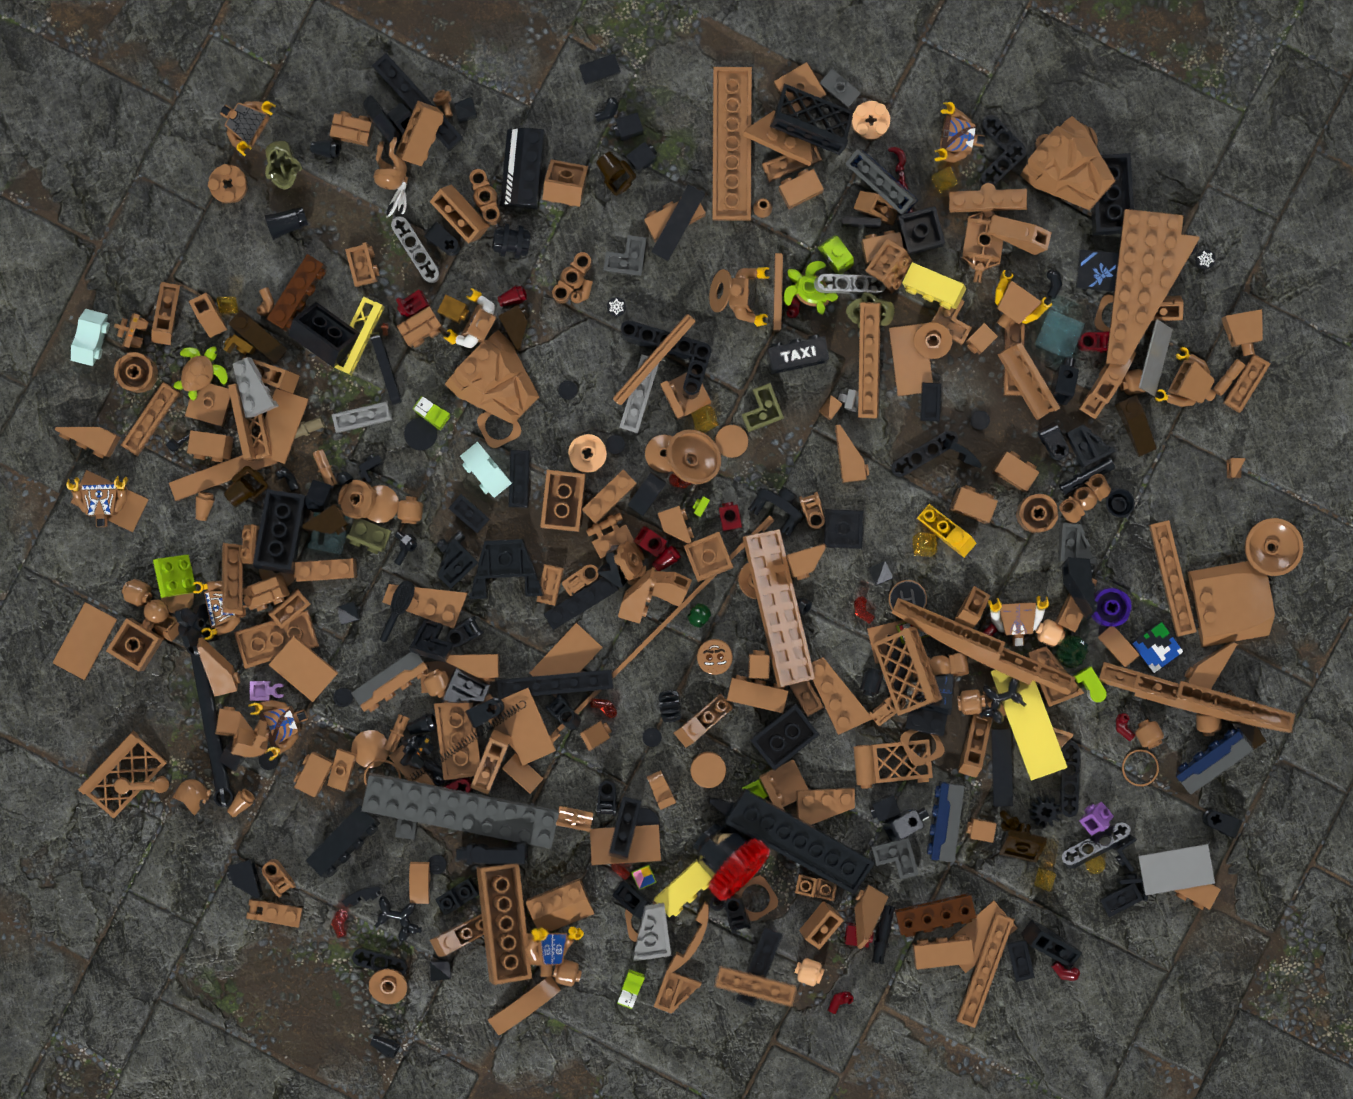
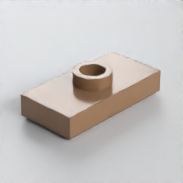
M544 564L540 582L544 596H537L536 602L556 606L564 568Z
M340 748L337 749L327 786L342 791L347 790L357 754Z

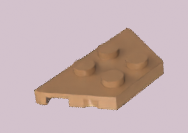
M772 111L745 129L744 137L805 165H811V143L770 127L775 111Z

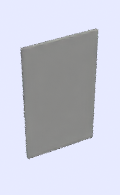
M1157 319L1139 388L1153 396H1156L1173 330Z
M1208 844L1138 856L1145 895L1215 883Z

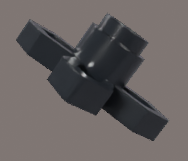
M207 604L195 606L193 612L189 608L175 611L177 623H179L178 632L182 636L185 648L198 645L199 638L204 639L210 636V631L201 632L204 628L215 629L206 623L209 619ZM217 634L211 640L206 641L210 643L218 640Z

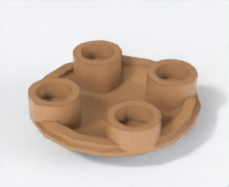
M373 486L372 489L376 491L377 496L374 508L367 518L377 523L388 522L398 512L399 497L395 491L387 486Z
M377 730L361 732L352 742L351 752L357 754L355 761L367 768L374 761L386 760L390 753L385 750L388 740ZM384 762L375 763L370 768L378 767Z

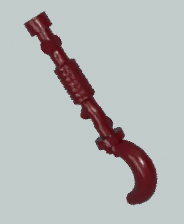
M891 147L888 151L895 153L899 158V163L895 169V172H898L900 177L898 182L908 190L903 172L905 170L906 155L902 149Z

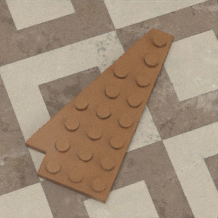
M1124 210L1106 356L1107 364L1124 366L1127 364L1199 241V236L1181 235L1184 215Z

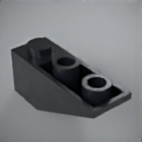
M1068 557L1061 565L1063 583L1084 617L1089 619L1097 610V602L1094 599L1095 584L1092 581L1093 567L1091 566L1090 559Z

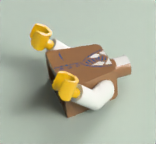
M473 288L470 289L473 291L472 296L467 295L466 297L478 304L461 335H457L454 331L448 329L447 331L450 333V336L444 337L451 344L456 343L467 348H473L475 345L483 342L496 320L494 303Z
M1037 596V605L1036 603L1001 604L999 598H997V603L992 605L991 600H988L991 608V621L999 632H1003V635H1012L1013 646H1024V634H1033V631L1038 628L1043 619L1045 608L1049 605L1048 597H1046L1044 602H1040V596Z

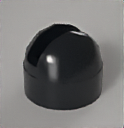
M340 472L336 480L342 488L345 484L351 483L353 477L348 472Z
M806 598L798 599L799 612L802 615L807 614L812 607V602Z
M713 896L710 900V907L714 911H721L725 907V900L721 901L716 896ZM722 902V905L713 906V903Z

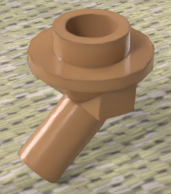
M440 90L435 93L433 102L436 106L442 105L446 118L452 117L449 101L452 100L449 91Z

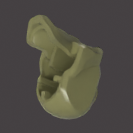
M275 141L265 149L268 162L265 175L277 187L289 189L293 186L296 180V173L302 170V166L294 158L288 142Z
M863 292L862 297L852 301L846 309L847 316L855 324H858L859 329L861 302L881 303L880 326L889 325L895 313L892 302L878 299L869 292Z

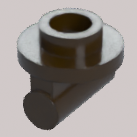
M1005 810L1000 812V817L1004 820L1000 825L1003 831L1015 830L1019 825L1018 818L1011 817Z

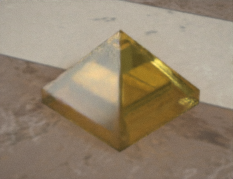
M223 296L216 298L219 313L239 312L236 297Z

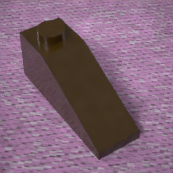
M242 310L228 323L275 364L288 350Z
M1137 395L1116 404L1115 407L1138 457L1157 449L1145 412Z

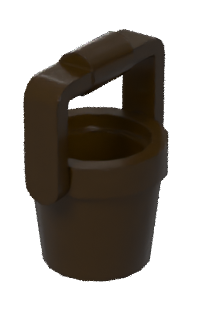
M612 152L605 153L596 162L604 175V183L615 196L626 192L636 178V174L624 160L620 161ZM627 172L630 177L617 190L612 183Z
M245 466L232 478L233 483L224 492V496L233 506L238 507L249 498L255 499L268 487L264 476L257 470H253L250 466ZM249 472L255 480L262 484L256 491L242 477L245 473Z

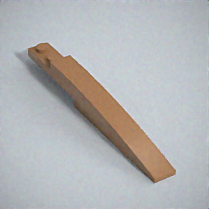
M897 599L892 610L894 615L945 645L1030 685L1033 680L1064 694H1070L1075 677L1004 648L1006 643L903 599Z
M1106 662L1103 663L1099 676L1101 683L1135 692L1134 696L1238 723L1289 733L1292 731L1295 718L1293 713L1184 681H1180L1178 684Z

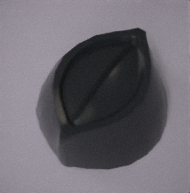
M1113 488L1106 499V506L1113 516L1127 518L1134 509L1135 500L1129 491Z

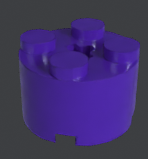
M1104 588L1094 594L1097 610L1091 617L1095 622L1102 626L1115 627L1127 621L1132 605L1130 598L1125 592L1116 588ZM1108 603L1113 604L1112 611L1107 610Z

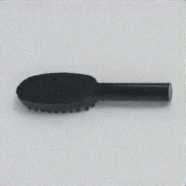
M410 581L401 582L392 597L390 606L392 612L381 634L380 640L382 642H387L398 616L407 610L413 599L415 587Z

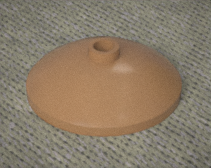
M683 430L675 434L668 443L666 450L667 461L672 471L680 479L692 484H703L712 480L719 472L721 466L720 451L715 442L706 434L697 430Z
M1278 518L1265 519L1258 522L1249 531L1245 540V554L1251 566L1258 572L1269 576H1280L1293 570L1300 562L1303 554V540L1296 527L1288 521ZM1269 544L1273 545L1272 551L1268 550Z

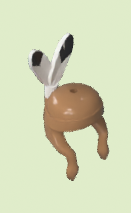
M396 137L389 144V156L393 160L394 166L381 159L384 142L380 141L376 155V161L380 169L374 172V181L379 187L388 190L398 189L388 206L386 214L388 217L394 213L397 205L399 213L404 214L407 204L405 193L408 177H406L407 165L405 161L394 154L397 142Z

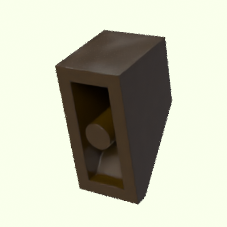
M519 305L498 317L516 349L520 351L522 350L529 325L527 319L530 317L525 308L520 309Z
M334 504L302 526L304 529L340 535L347 530L346 526L350 523L338 505Z

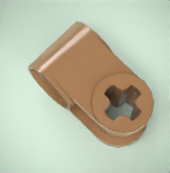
M814 492V495L804 498L800 496L799 502L808 527L812 530L820 529L824 525L825 518L818 492ZM818 516L821 519V524L818 526L812 525L811 517Z
M271 859L263 866V876L277 897L280 898L282 893L296 887L294 880L278 860ZM268 865H274L277 872L270 873Z

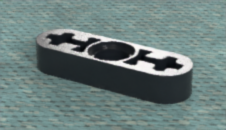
M363 947L358 948L352 956V960L357 966L375 971L386 969L389 965V959L392 960V965H397L398 962L401 963V967L404 969H401L399 973L402 975L405 974L408 968L407 962L402 958ZM363 952L365 957L370 958L371 954H373L371 965L368 964L369 960L363 959L360 962L357 955ZM383 957L385 959V966L377 967L375 959ZM390 966V968H389V969L396 970V968H395V967H392V966Z

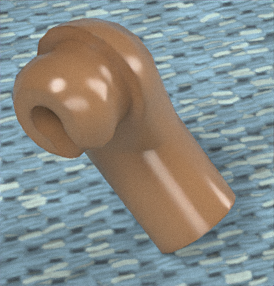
M584 279L582 288L571 294V301L581 303L587 300L593 281Z
M268 287L260 290L263 301L257 307V313L261 316H267L274 306V300Z

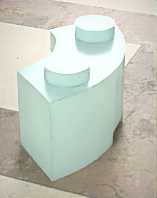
M89 309L83 311L78 319L76 335L71 344V361L93 366L96 360L101 358L104 336L108 333L110 323L107 322L108 314Z
M478 442L460 455L464 461L462 466L468 473L472 471L481 482L479 487L485 494L489 492L495 498L512 484Z

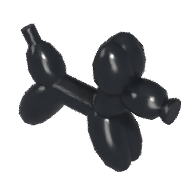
M1012 678L1009 683L1008 692L999 695L993 688L984 686V693L992 702L991 707L985 708L980 713V717L992 716L995 722L1003 723L1004 716L999 711L1001 702L1012 699L1013 702L1025 707L1027 704L1023 701L1022 696L1017 693L1020 681Z
M385 896L380 897L379 906L382 913L378 916L377 923L374 925L376 928L380 924L387 922L389 918L400 920V924L403 927L398 935L401 942L407 940L410 933L416 934L419 932L421 934L422 927L419 928L416 924H410L408 918L415 910L416 903H409L403 908L402 912L391 910L390 903Z

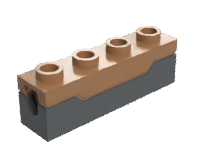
M410 652L351 693L364 712L367 710L372 712L380 707V701L385 699L387 702L396 696L394 693L396 690L401 688L403 691L412 685L411 680L416 677L419 680L428 674L426 670L430 667L422 655Z

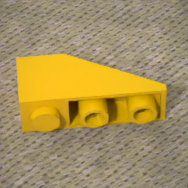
M930 504L917 517L921 523L964 558L977 544L971 535Z

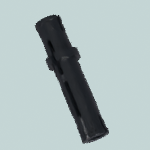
M1108 458L1084 473L1076 474L1069 481L1060 484V491L1066 496L1072 491L1084 487L1091 476L1095 474L1104 475L1114 470L1115 465Z
M885 905L882 910L877 939L874 940L875 949L871 962L884 964L886 948L889 947L888 938L895 909L893 906Z

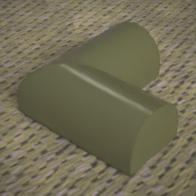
M771 383L753 389L759 408L741 414L748 432L784 419Z

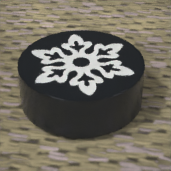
M1202 250L1195 257L1196 265L1203 270L1211 268L1216 261L1214 253L1210 250Z
M614 297L609 300L607 310L611 316L620 317L626 311V304L623 299Z

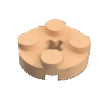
M867 101L857 106L852 116L853 130L865 140L879 139L886 133L890 125L888 110L884 104L876 101ZM869 116H872L874 119H876V122H874L872 126L869 124V122H866V119H868Z
M585 434L572 441L568 455L574 468L584 473L597 471L603 466L606 461L607 452L600 438L595 435ZM590 448L593 456L585 459V455L582 452Z

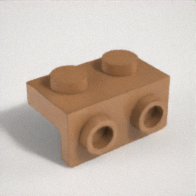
M367 242L362 243L363 245L345 249L355 287L378 282L377 276H380L377 264L374 265L372 260L375 257L373 247H369Z
M253 524L244 525L242 531L243 545L240 553L242 558L241 564L253 565L260 526Z

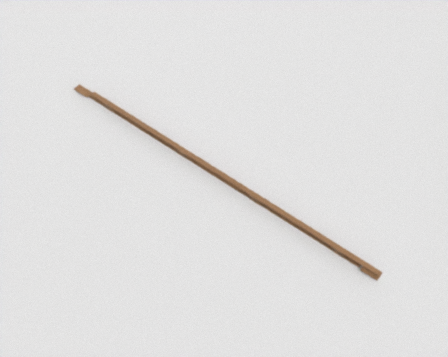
M769 515L751 535L758 534L761 530L764 532L774 522L773 518ZM744 542L729 556L731 560L745 547ZM712 576V577H710V578H707V579L681 604V606L678 607V608H677V609H676V610H675V611H674V612H673V613H672V614H671V615H670V616H669V617H668V618H667V619H666V620H665V621H664V622H663V623H662V624L612 673V674H613V678H614L629 662H631V661L637 656V654H638V653H639V652H640V651H641V650H642V649H643V648H644V647H645V646H646V645H647V644H648V643H649V642H650V641H651V640H652V639H653V638H654V637H655V636H656V635H657V634H658V633H659V632H660V631H661V630H662V629H663V628H664V627H665V626H666L715 576ZM595 690L575 712L579 714L601 690ZM563 724L550 735L552 742L560 736L559 732L565 727Z

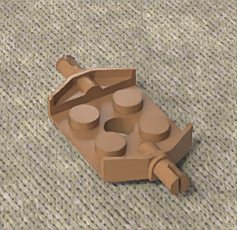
M983 211L967 218L968 222L961 260L974 269L973 282L981 283L984 270L1000 264L1003 240L988 233L991 217L996 215L993 213L994 211ZM987 235L990 239L989 244H981L979 241L980 236Z

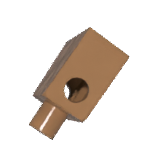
M1262 309L1222 317V323L1230 345L1232 347L1241 346L1243 356L1255 354L1253 343H1258L1263 339Z

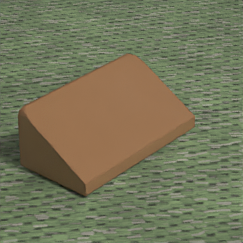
M296 589L285 598L284 602L276 605L268 614L282 629L311 604Z
M516 753L502 767L507 774L530 794L544 779L528 764L522 765Z

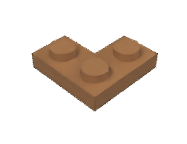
M963 300L960 301L957 309L951 308L949 310L940 306L931 321L945 325L951 332L952 340L963 345L972 327L956 319L965 302Z

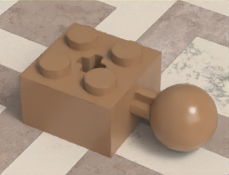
M151 600L144 607L145 620L142 624L133 618H126L106 652L135 670L144 671L164 640L162 636L152 631L155 624H160L167 619L169 614L168 606L161 600ZM133 641L138 642V648L134 649Z

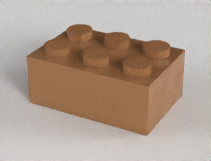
M547 470L541 528L580 532L586 474Z

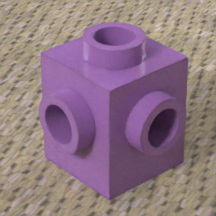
M1101 801L1096 805L1092 803L1084 810L1086 813L1079 821L1092 836L1099 831L1106 830L1114 816Z

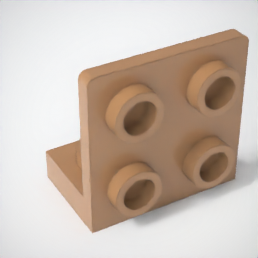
M887 239L865 271L880 280L888 292L893 293L894 290L900 287L902 279L907 274L913 261L904 248Z
M693 369L692 372H693L695 375H698L697 372H696V370ZM687 373L669 382L665 381L660 384L677 420L711 404L703 384L698 397L695 399L685 398L682 390ZM693 385L686 387L690 393L696 391V387Z
M790 760L776 770L772 769L759 776L772 803L781 809L797 801L796 790H809L794 760Z

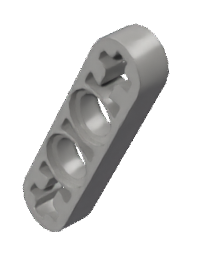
M398 216L394 218L391 227L426 282H436L440 277V272L411 225L404 217ZM398 221H400L401 223L405 222L403 227L406 230V232L411 230V232L406 233L402 238L400 237V235H403V232L399 228L396 229V227L398 226ZM408 237L416 239L414 246H406L405 241ZM418 253L426 255V260L423 263L416 262L415 257ZM431 262V265H428L431 271H436L434 273L435 277H426L428 275L425 268L421 270L420 267H424Z
M822 274L814 280L815 289L821 293L863 294V292H869L871 294H879L886 289L880 280L871 275ZM838 279L844 280L846 284L844 289L838 287ZM857 279L861 280L863 283V288L861 290L856 288L855 281ZM823 280L825 283L832 282V284L824 287L823 284H820V281ZM875 282L877 284H880L879 288H877V286L869 287V284H873Z

